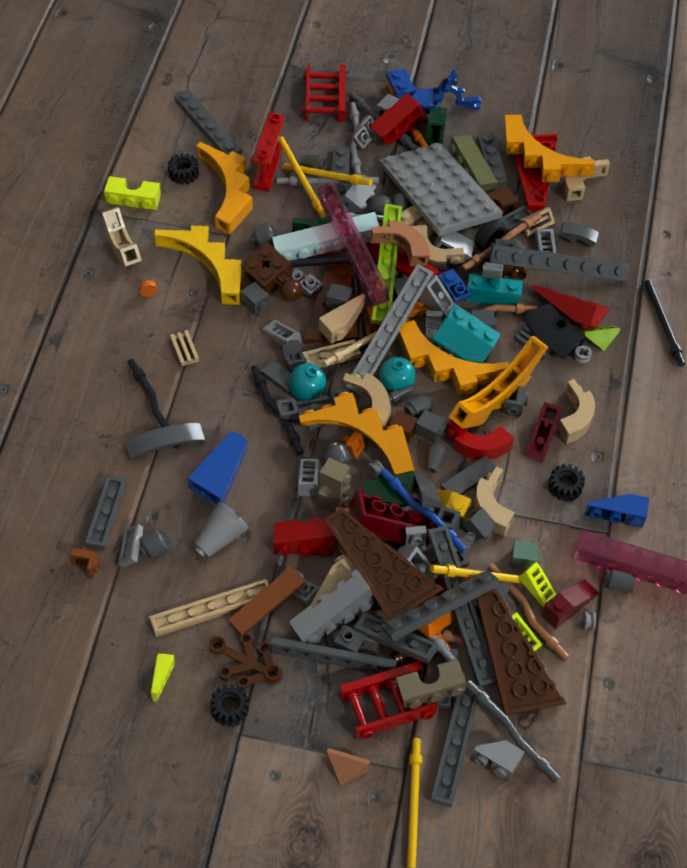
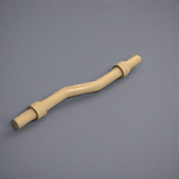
M377 331L341 351L333 352L330 357L321 362L322 366L327 367L333 363H338L345 356L371 343Z

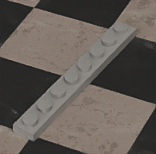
M419 264L416 265L353 373L362 376V379H364L366 373L372 376L375 374L434 272ZM345 385L346 389L360 397L362 396L363 391Z

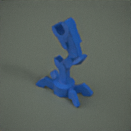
M455 69L452 70L450 76L441 81L438 87H434V91H439L434 96V100L442 99L444 92L448 93L450 91L456 95L457 99L455 102L457 107L461 105L469 109H480V96L462 98L461 93H465V89L453 86L457 85Z

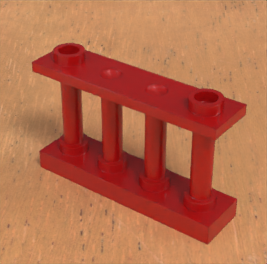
M307 63V70H304L303 80H307L306 104H302V114H305V121H309V113L335 114V116H338L339 123H345L346 65L339 64V71H336V73L310 72V63ZM310 78L336 79L339 82H336V84L310 83ZM331 90L339 92V94L309 95V91ZM309 101L335 102L338 106H309Z
M268 113L253 157V163L260 164L253 182V189L270 192L283 152L278 142L285 120V115Z
M420 661L339 685L341 702L345 700L351 702L359 724L358 727H355L354 737L356 740L360 738L368 739L376 733L420 719L429 720L436 715L437 702L432 704L422 703L419 708L409 711L407 708L405 709L397 687L396 677L416 671L418 677H421L422 666ZM384 688L391 690L400 714L387 716L378 693L379 690ZM365 694L371 696L380 720L367 723L358 699L359 696Z

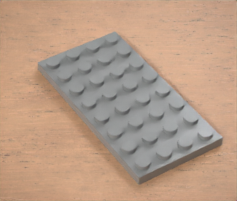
M433 143L429 147H419L415 150L379 159L382 169L402 193L405 194L407 199L438 236L502 218L503 211L441 143Z

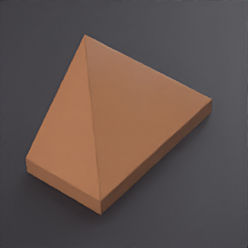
M331 748L327 750L326 760L340 786L368 773L370 760Z

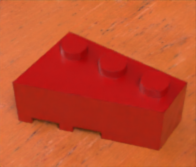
M406 93L391 108H388L382 116L376 119L370 127L374 135L388 146L400 139L406 131L410 130L412 132L416 129L415 126L420 123L425 124L428 121L421 105Z
M313 517L309 522L299 523V520L274 523L273 554L281 556L289 554L300 556L319 555L322 557L334 555L335 536L324 519L318 520L317 517Z

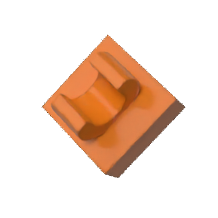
M357 431L352 436L345 435L341 442L346 443L345 446L354 459H357L366 446L362 433Z

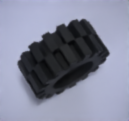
M180 153V156L175 154V158L172 156L171 160L168 161L169 178L172 181L175 180L177 184L181 182V185H184V182L190 184L189 181L193 183L194 179L197 180L199 176L197 158H194L193 155L189 157V153H186V155ZM182 167L189 168L187 170H179Z
M562 464L561 467L558 465L556 469L552 470L548 482L550 493L553 492L552 495L554 497L558 495V500L564 498V501L568 502L570 498L573 501L583 491L585 476H582L583 472L581 470L578 471V467L571 468L572 464H569L568 467H566V464ZM563 478L569 479L574 485L567 487L562 485L559 480Z
M227 684L223 685V689L218 687L217 693L213 692L210 699L212 717L215 718L217 723L221 721L222 726L229 723V727H233L232 723H235L237 726L240 724V720L243 722L245 715L248 716L249 698L246 696V691H241L240 686L234 688V684H231L230 688H227ZM234 699L238 703V707L235 711L226 712L221 707L223 701Z

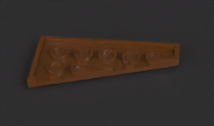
M331 253L330 257L347 256L348 253ZM348 263L327 265L322 280L323 286L319 289L304 337V344L330 343L318 330L319 318L333 310L326 308L324 294L326 289H330L331 283L353 288L350 265ZM357 320L342 340L335 342H346L354 339L358 341Z
M341 508L324 518L355 569L359 571L371 588L373 597L389 621L420 606L444 590V588L437 585L401 554L380 540L378 536L370 532L344 509Z
M492 589L477 597V607L503 713L508 716L565 705L566 701L555 688V683L547 675L544 665L529 641L523 636L518 623H515L510 615L509 609L497 589Z

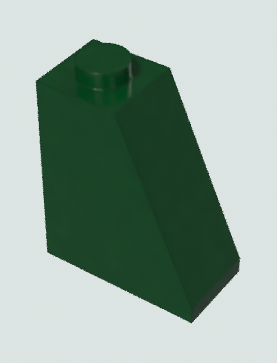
M431 106L426 138L428 145L433 143H441L443 145L447 108Z
M409 471L392 475L401 481L403 488L411 495L414 472ZM384 477L365 482L364 494L371 497L375 494L381 497L380 501L390 505L394 502L399 504L400 507L409 506L397 491L394 492L388 486L389 483Z

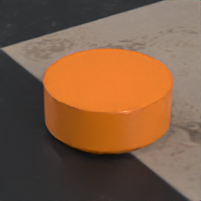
M147 280L139 285V292L143 297H151L158 291L154 281Z

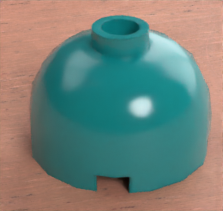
M392 357L382 364L379 370V381L385 389L389 390V393L394 390L399 391L409 385L412 387L415 384V369L407 359Z
M312 363L298 365L293 369L288 379L290 392L300 400L319 398L326 386L324 372L320 367Z

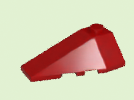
M532 285L536 292L573 321L580 323V327L586 329L597 327L609 310V307L589 300H579L576 296L562 294V292L540 285Z

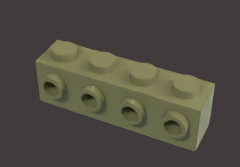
M471 135L452 137L448 148L449 153L486 194L495 191L498 181Z

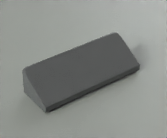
M414 472L413 485L422 508L441 507L442 502L433 481Z

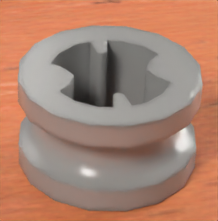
M583 345L578 346L574 354L575 361L580 364L588 363L592 355L591 349Z
M375 459L373 464L369 463L367 465V469L374 479H378L381 475L380 471L384 467L380 461Z
M587 611L583 612L584 630L588 628L595 630V612H591V614H588Z

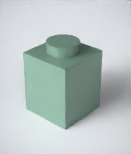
M515 540L510 567L527 569L535 562L540 564L541 552H538L539 544Z

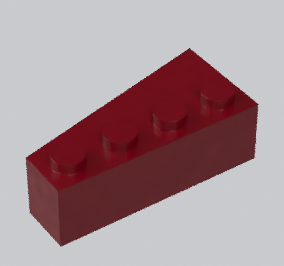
M357 488L348 504L350 515L370 532L378 536L379 539L405 544L406 527L426 526L427 531L435 528L434 523L424 515L411 509L408 512L404 511L399 504L394 502L390 505L380 501L381 497L375 494L372 497L364 494L365 490ZM428 535L426 536V548L430 544Z

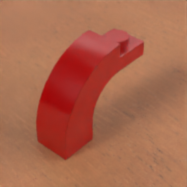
M451 419L446 424L445 433L451 440H454L453 449L465 457L479 460L487 456L489 459H494L512 449L514 437L502 426L490 434L481 436L469 433Z

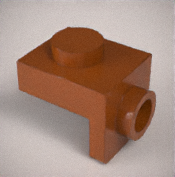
M72 548L70 553L72 565L87 567L88 578L93 579L94 573L98 572L100 567V560L97 559L96 552L89 551L86 548Z

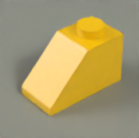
M436 489L442 506L461 512L462 521L469 512L471 499L453 491ZM433 507L438 512L441 507Z

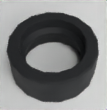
M496 219L485 222L478 229L474 238V244L481 251H484L491 246V242L495 243V239H500L507 234V229Z

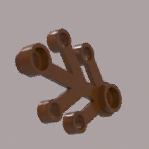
M243 633L240 636V644L245 648L246 655L226 646V641L223 637H212L209 641V649L213 654L219 655L222 653L241 663L230 667L222 666L219 669V678L221 680L227 681L231 678V675L255 670L259 673L249 677L245 675L240 676L237 679V686H240L241 690H246L251 684L263 681L267 684L275 685L282 680L283 671L280 666L273 663L270 653L271 646L268 642H261L258 646V652L264 658L265 665L257 661L252 645L253 638L250 633ZM244 638L250 639L248 642L243 641ZM220 645L221 648L215 649L214 646ZM262 647H267L268 650H267V651H262L261 648H262ZM223 671L229 672V674L226 676L222 675L221 673ZM270 673H275L276 676H275V677H269V674H270ZM244 680L247 684L241 685L240 682Z

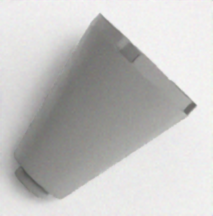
M219 502L215 506L194 542L196 547L194 550L201 557H210L249 529L245 521L241 517L238 518L234 514L235 511L223 502Z

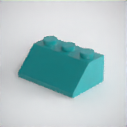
M469 272L467 288L472 296L466 298L465 301L488 305H515L520 303L523 280L503 276L501 280L482 278L481 273Z
M454 304L431 340L462 360L483 363L501 334Z

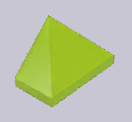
M612 325L582 329L579 332L586 339L605 351L620 332V327Z

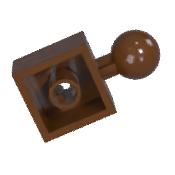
M267 241L240 264L244 275L253 283L256 282L269 295L280 286V294L283 299L293 302L301 297L303 293L301 283L296 279L289 278L293 273L291 263Z

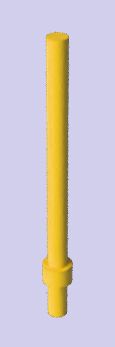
M279 137L278 142L311 199L312 207L321 218L325 217L327 214L323 209L322 201L317 198L284 137Z
M283 164V170L295 172L291 164ZM300 166L304 174L351 182V184L358 186L360 184L371 186L373 183L372 179L363 178L361 175H347Z
M449 564L445 566H430L431 573L444 574L445 577L452 578L455 576L473 578L479 573L485 572L456 568L455 565ZM491 572L499 581L523 584L518 579L520 575Z
M420 738L412 739V754L409 755L411 781L407 868H416L420 766H422Z

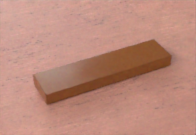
M291 566L229 618V622L241 635L247 633L305 583L304 579Z

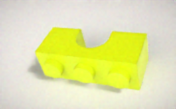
M109 176L104 194L105 202L109 204L157 210L161 191L160 183L143 181L140 188L130 190L127 188L126 178Z

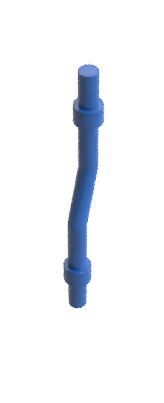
M386 468L380 471V474L389 483L388 486L394 492L397 491L411 508L430 519L437 528L446 526L434 512L428 508H422L421 504L403 488L398 478H394ZM449 529L454 546L463 554L467 547L457 538L456 532L453 529Z

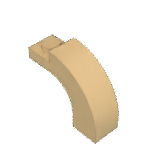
M589 156L581 159H591V157ZM609 160L594 161L593 177L607 176L610 167ZM566 177L563 186L566 201L582 200L585 192L583 181L593 177Z
M119 207L101 212L107 237L119 262L126 267L142 261L137 244L132 242L127 233Z
M427 225L411 226L425 238L430 252L428 263L436 269L447 270L448 263L460 264L465 262L464 248H437L429 241Z
M345 373L343 378L344 384L361 390L371 397L373 410H378L383 430H387V422L391 416V404L383 384L369 373L365 374L364 379L356 373H351V375Z
M575 379L567 382L565 393L574 405L576 412L560 419L557 428L566 444L580 439L588 431L595 411V401L591 391L584 393L582 387L577 384Z
M496 466L493 473L489 472L486 479L480 478L475 495V509L483 507L497 524L492 531L504 537L513 521L515 512L501 506L494 498L493 493L501 481L503 469Z

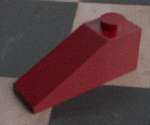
M544 402L525 456L544 461L563 412L562 407Z
M584 579L559 592L545 603L541 615L557 629L598 596L599 592Z

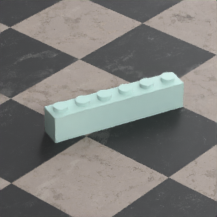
M375 212L275 236L272 239L275 249L288 261L298 260L370 242L372 227H378L379 223Z

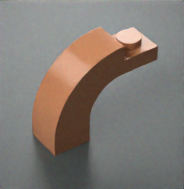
M389 221L387 227H372L370 234L371 244H396L407 253L409 266H416L417 264L427 266L430 258L429 247L425 238L415 228L397 221Z

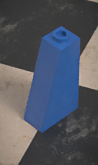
M231 430L188 478L189 489L215 505L219 502L224 503L247 452V440L245 437Z

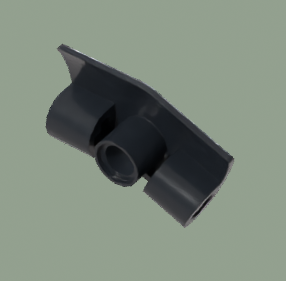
M551 303L534 309L523 317L533 335L562 359H565L573 348L576 350L578 346L583 345L586 340L583 334L569 325V321L565 317H561Z

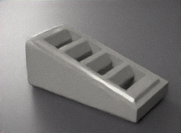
M536 229L534 232L536 249L538 251L550 249V251L545 252L556 253L553 229Z
M275 319L262 328V332L281 347L282 344L299 340L300 344L302 343L300 332Z
M300 459L298 476L299 496L316 497L318 495L319 459Z

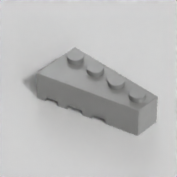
M357 569L351 573L353 577L347 582L340 581L333 593L322 595L315 607L313 605L308 606L289 621L293 632L300 642L317 644L320 638L325 635H331L337 630V627L351 622L357 614L364 613L372 607L374 600L371 588Z

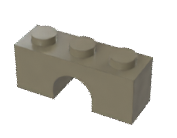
M330 457L328 458L319 475V483L323 484V487L319 492L318 504L335 512L336 507L346 508L350 500L348 494L351 490V486H349L352 479L350 466Z
M458 659L437 665L439 679L433 684L423 683L419 679L417 671L396 677L397 687L404 708H418L422 703L429 701L438 702L443 697L449 695L458 696L463 691H466V681Z

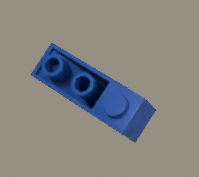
M626 494L588 502L585 515L595 519L601 518L610 520L613 523H624L632 527L643 528L647 518L649 498Z

